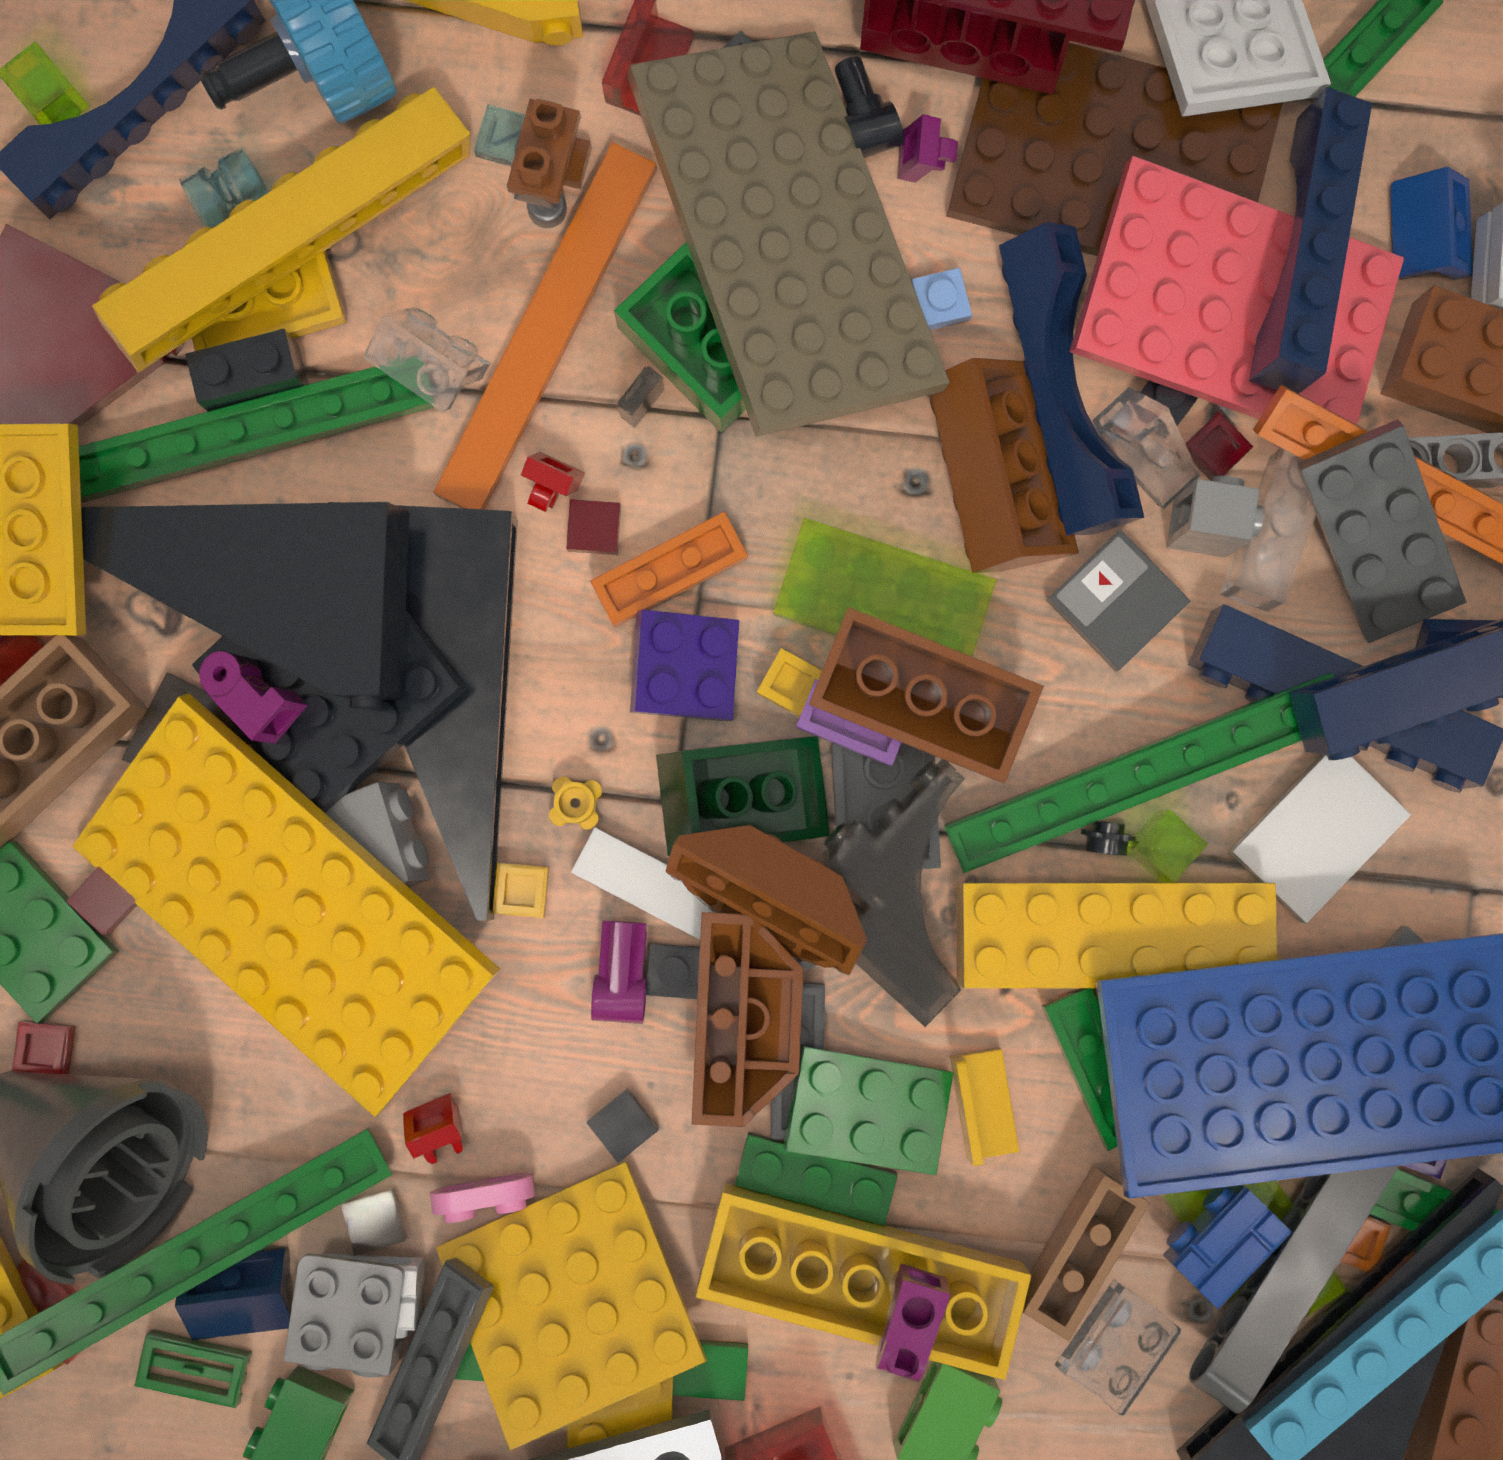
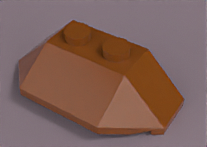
M751 825L679 835L674 842L665 872L674 880H681L686 889L715 913L744 914L764 925L795 958L824 968H835L847 975L851 974L867 942V938L843 876L829 869L823 862L803 855L785 845L776 836L764 833Z
M702 912L691 1125L745 1127L757 1113L799 1074L803 968L764 925L744 914Z

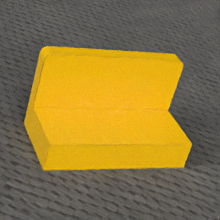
M994 1048L949 1056L951 1069L954 1072L953 1081L966 1158L973 1166L984 1165L983 1158L1018 1153L1019 1146L1002 1049Z

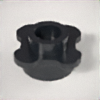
M1096 821L1094 822L1093 830L1081 829L1080 833L1087 836L1086 851L1127 856L1128 841L1136 842V836L1124 834L1125 824Z

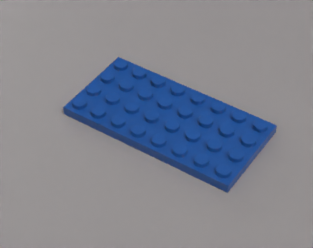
M1503 933L1096 980L1124 1196L1129 1199L1503 1153Z

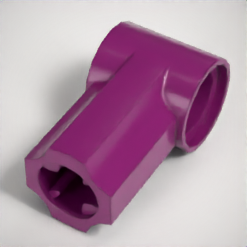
M602 921L599 974L594 976L592 990V1021L644 1023L647 978L643 977L644 958L646 956L647 923Z

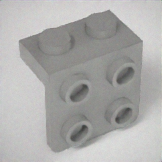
M314 1253L303 1256L297 1268L284 1361L300 1363L302 1367L311 1370L336 1368L351 1370L354 1374L363 1377L389 1376L401 1359L404 1339H396L405 1279L403 1268L394 1264Z

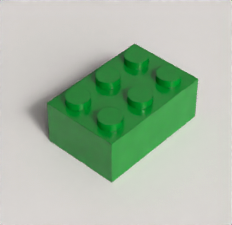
M685 242L614 310L618 329L722 433L746 408L689 248Z

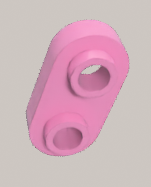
M518 1173L441 1187L430 1192L433 1214L444 1215L445 1223H453L474 1218L476 1216L475 1210L495 1206L497 1214L523 1210L527 1208L526 1199L534 1197L536 1193L533 1174Z

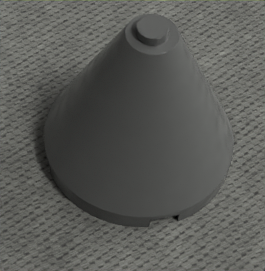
M8 1071L0 1074V1187L17 1247L25 1261L49 1280L62 1284H73L75 1278L71 1275L89 1271L96 1278H100L125 1265L147 1248L170 1224L193 1189L192 1186L184 1181L193 1156L199 1161L205 1158L208 1127L200 1104L173 1083L158 1079Z

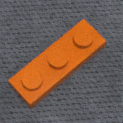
M724 511L590 580L615 628L635 618L637 611L650 610L747 560L748 555Z

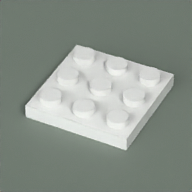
M1145 0L1182 117L1315 98L1326 87L1331 85L1302 0Z

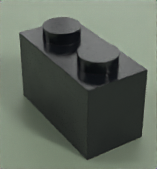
M285 329L185 354L196 401L207 412L309 385L299 345Z

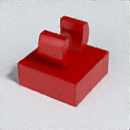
M542 452L528 456L521 476L536 483L530 493L527 504L544 512L548 510V507L552 509L559 494L568 496L578 491L585 472Z
M451 1093L403 1113L405 1145L413 1159L423 1155L428 1163H437V1149L448 1144L453 1146L456 1154L463 1151L459 1108Z

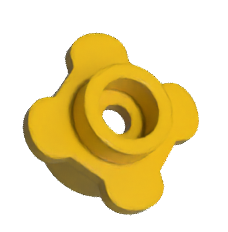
M566 776L556 779L552 785L555 797L554 807L549 811L550 821L556 826L573 823L579 824L585 830L594 828L599 822L596 804L597 799L602 795L601 785L595 780H588L585 783L572 782ZM578 798L580 800L578 808L571 806L572 799Z

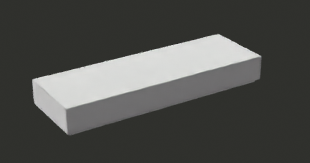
M595 827L571 871L574 875L699 940L702 912L715 913L692 895L681 880H674L665 872L667 864Z

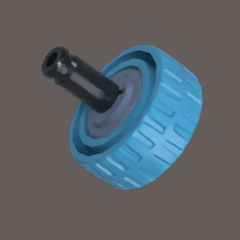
M270 0L276 14L269 19L276 32L217 62L211 70L206 71L204 69L199 73V78L215 107L223 110L227 108L226 104L232 101H240L298 71L304 83L314 82L338 123H345L371 111L393 98L397 93L388 67L354 0Z

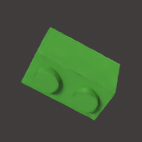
M932 1361L893 1442L897 1459L977 1460L979 1446L976 1445L978 1437L984 1425L990 1428L994 1424L1002 1405V1398L999 1397L1000 1389L994 1377Z

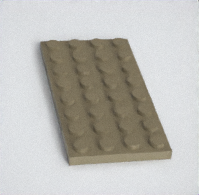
M816 31L630 65L627 75L628 81L755 436L771 434L944 392L950 383L862 151L860 148L856 149L851 130L844 119L848 115Z

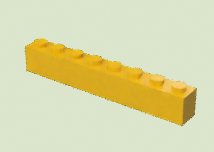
M434 86L421 95L419 93L410 94L398 104L395 112L380 121L372 119L366 122L357 130L354 138L340 147L333 145L324 149L316 156L312 165L298 174L295 172L285 174L274 183L270 192L256 201L249 199L241 202L231 211L228 219L214 228L204 227L199 229L189 237L186 246L172 255L164 254L152 259L144 267L143 273L126 284L123 282L116 283L107 288L100 295L99 301L92 305L101 325L139 373L469 157L471 134Z

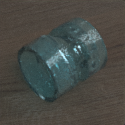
M243 147L218 159L216 170L212 171L202 167L179 179L190 204L204 227L214 228L228 219L231 211L241 202L249 199L256 201L269 192Z

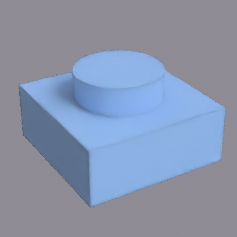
M960 268L911 280L930 330L970 321L972 312Z

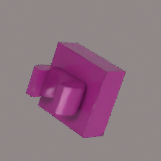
M922 114L903 130L904 144L900 146L897 179L916 183L932 170H945L946 161L956 162L958 141L939 137L941 118Z

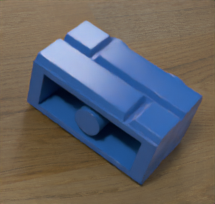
M1244 1185L1214 1188L1203 1201V1206L1206 1210L1192 1224L1189 1221H1185L1171 1232L1166 1241L1169 1248L1163 1254L1217 1309L1230 1298L1292 1233Z

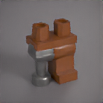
M529 99L507 189L508 192L514 193V199L527 203L526 207L529 217L535 225L547 229L554 228L564 221L567 214V204L562 194L563 185L581 190L592 146L590 141L577 138L576 136L581 119L580 110L563 107L561 104L542 99Z

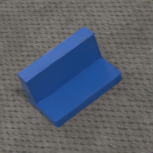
M1447 166L1394 181L1391 184L1393 254L1404 257L1399 279L1403 280L1432 272H1438L1452 280L1473 276L1470 180Z

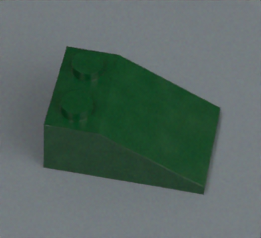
M817 736L685 750L656 755L668 856H670L674 842L679 835L751 825L764 833L772 834L783 843L830 836Z

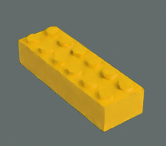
M956 883L957 985L962 988H1097L1096 980L1277 959L1276 883Z
M723 1182L697 1282L696 1297L879 1346L884 1327L887 1323L886 1316L895 1290L894 1283L900 1263L947 1277L951 1293L928 1360L1006 1380L1031 1274L1020 1261Z

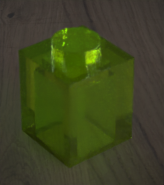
M36 41L0 68V78L40 125L78 117L90 107Z
M1170 809L1156 811L1134 835L1136 836V842H1128L1127 853L1159 882L1174 883L1205 849L1208 843Z

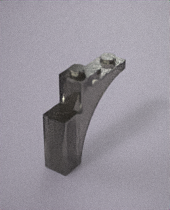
M943 759L937 764L929 761L915 774L910 782L914 788L901 802L894 798L882 808L874 820L878 826L873 831L858 817L850 825L843 822L824 841L823 845L827 850L822 854L825 865L843 876L845 883L862 898L859 904L852 901L867 938V942L856 964L924 1027L961 991L955 976L947 970L931 945L923 918L920 892L922 865L931 831L947 801L965 780V777L950 762Z

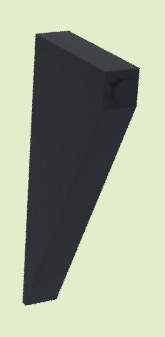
M389 502L81 507L83 559L323 692L333 696L349 698L350 708L382 709V700H402L410 511Z
M396 505L410 511L406 610L467 688L405 743L404 746L477 921L494 920L492 912L498 859L518 520L512 511Z
M1477 1168L1445 1200L1419 1222L1421 1224L1403 1237L1285 1348L1259 1392L1244 1411L1234 1413L1227 1407H1222L1176 1451L1180 1460H1273L1244 1423L1488 1221L1494 1213L1503 1186L1495 1178ZM1447 1337L1300 1460H1402Z

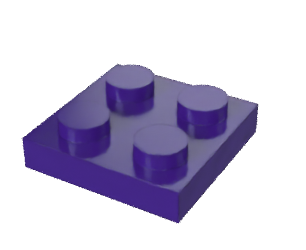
M652 610L637 611L630 713L732 721L739 620Z

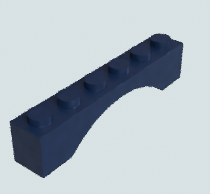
M174 0L172 15L161 44L149 64L127 88L107 103L81 116L52 124L27 126L0 151V170L49 219L53 218L57 213L66 211L76 202L78 194L90 182L103 177L112 169L115 159L128 147L143 141L148 136L151 126L166 112L174 111L183 104L187 93L201 81L199 78L200 71L204 69L206 71L211 70L217 62L225 59L239 45L249 43L257 35L259 27L266 21L254 0Z
M1329 87L1323 90L1299 115L1296 121L1289 160L1294 169L1297 184L1293 232L1279 284L1257 335L1249 378L1250 382L1274 390H1278L1282 384L1300 393L1327 371L1372 103Z
M1045 222L999 245L1003 262L1002 275L1008 284L1014 309L1013 322L1019 332L1025 356L1024 369L1032 386L1036 404L1035 416L1042 429L1047 451V467L1053 476L1059 502V518L1064 524L1066 536L1095 535L1145 517L1133 468L1115 455L1100 437L1085 410L1077 386L1073 353L1069 351L1073 341L1078 300L1087 272L1076 227Z

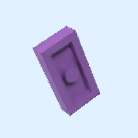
M815 679L796 728L891 767L901 742L808 705L818 682Z

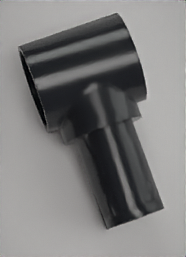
M849 57L839 62L835 66V75L847 103L845 109L848 116H845L844 119L851 130L856 149L860 148L863 157L867 158L902 146L904 144V135L898 112L891 101L883 103L881 95L874 93L861 57Z

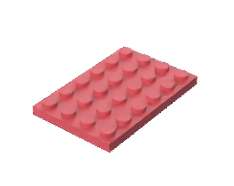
M1131 156L1124 164L1069 352L1260 419L1277 390L1250 382L1249 378L1257 335L1280 281L1288 254L1295 216L1141 158ZM1349 237L1327 371L1299 394L1357 424L1404 257Z

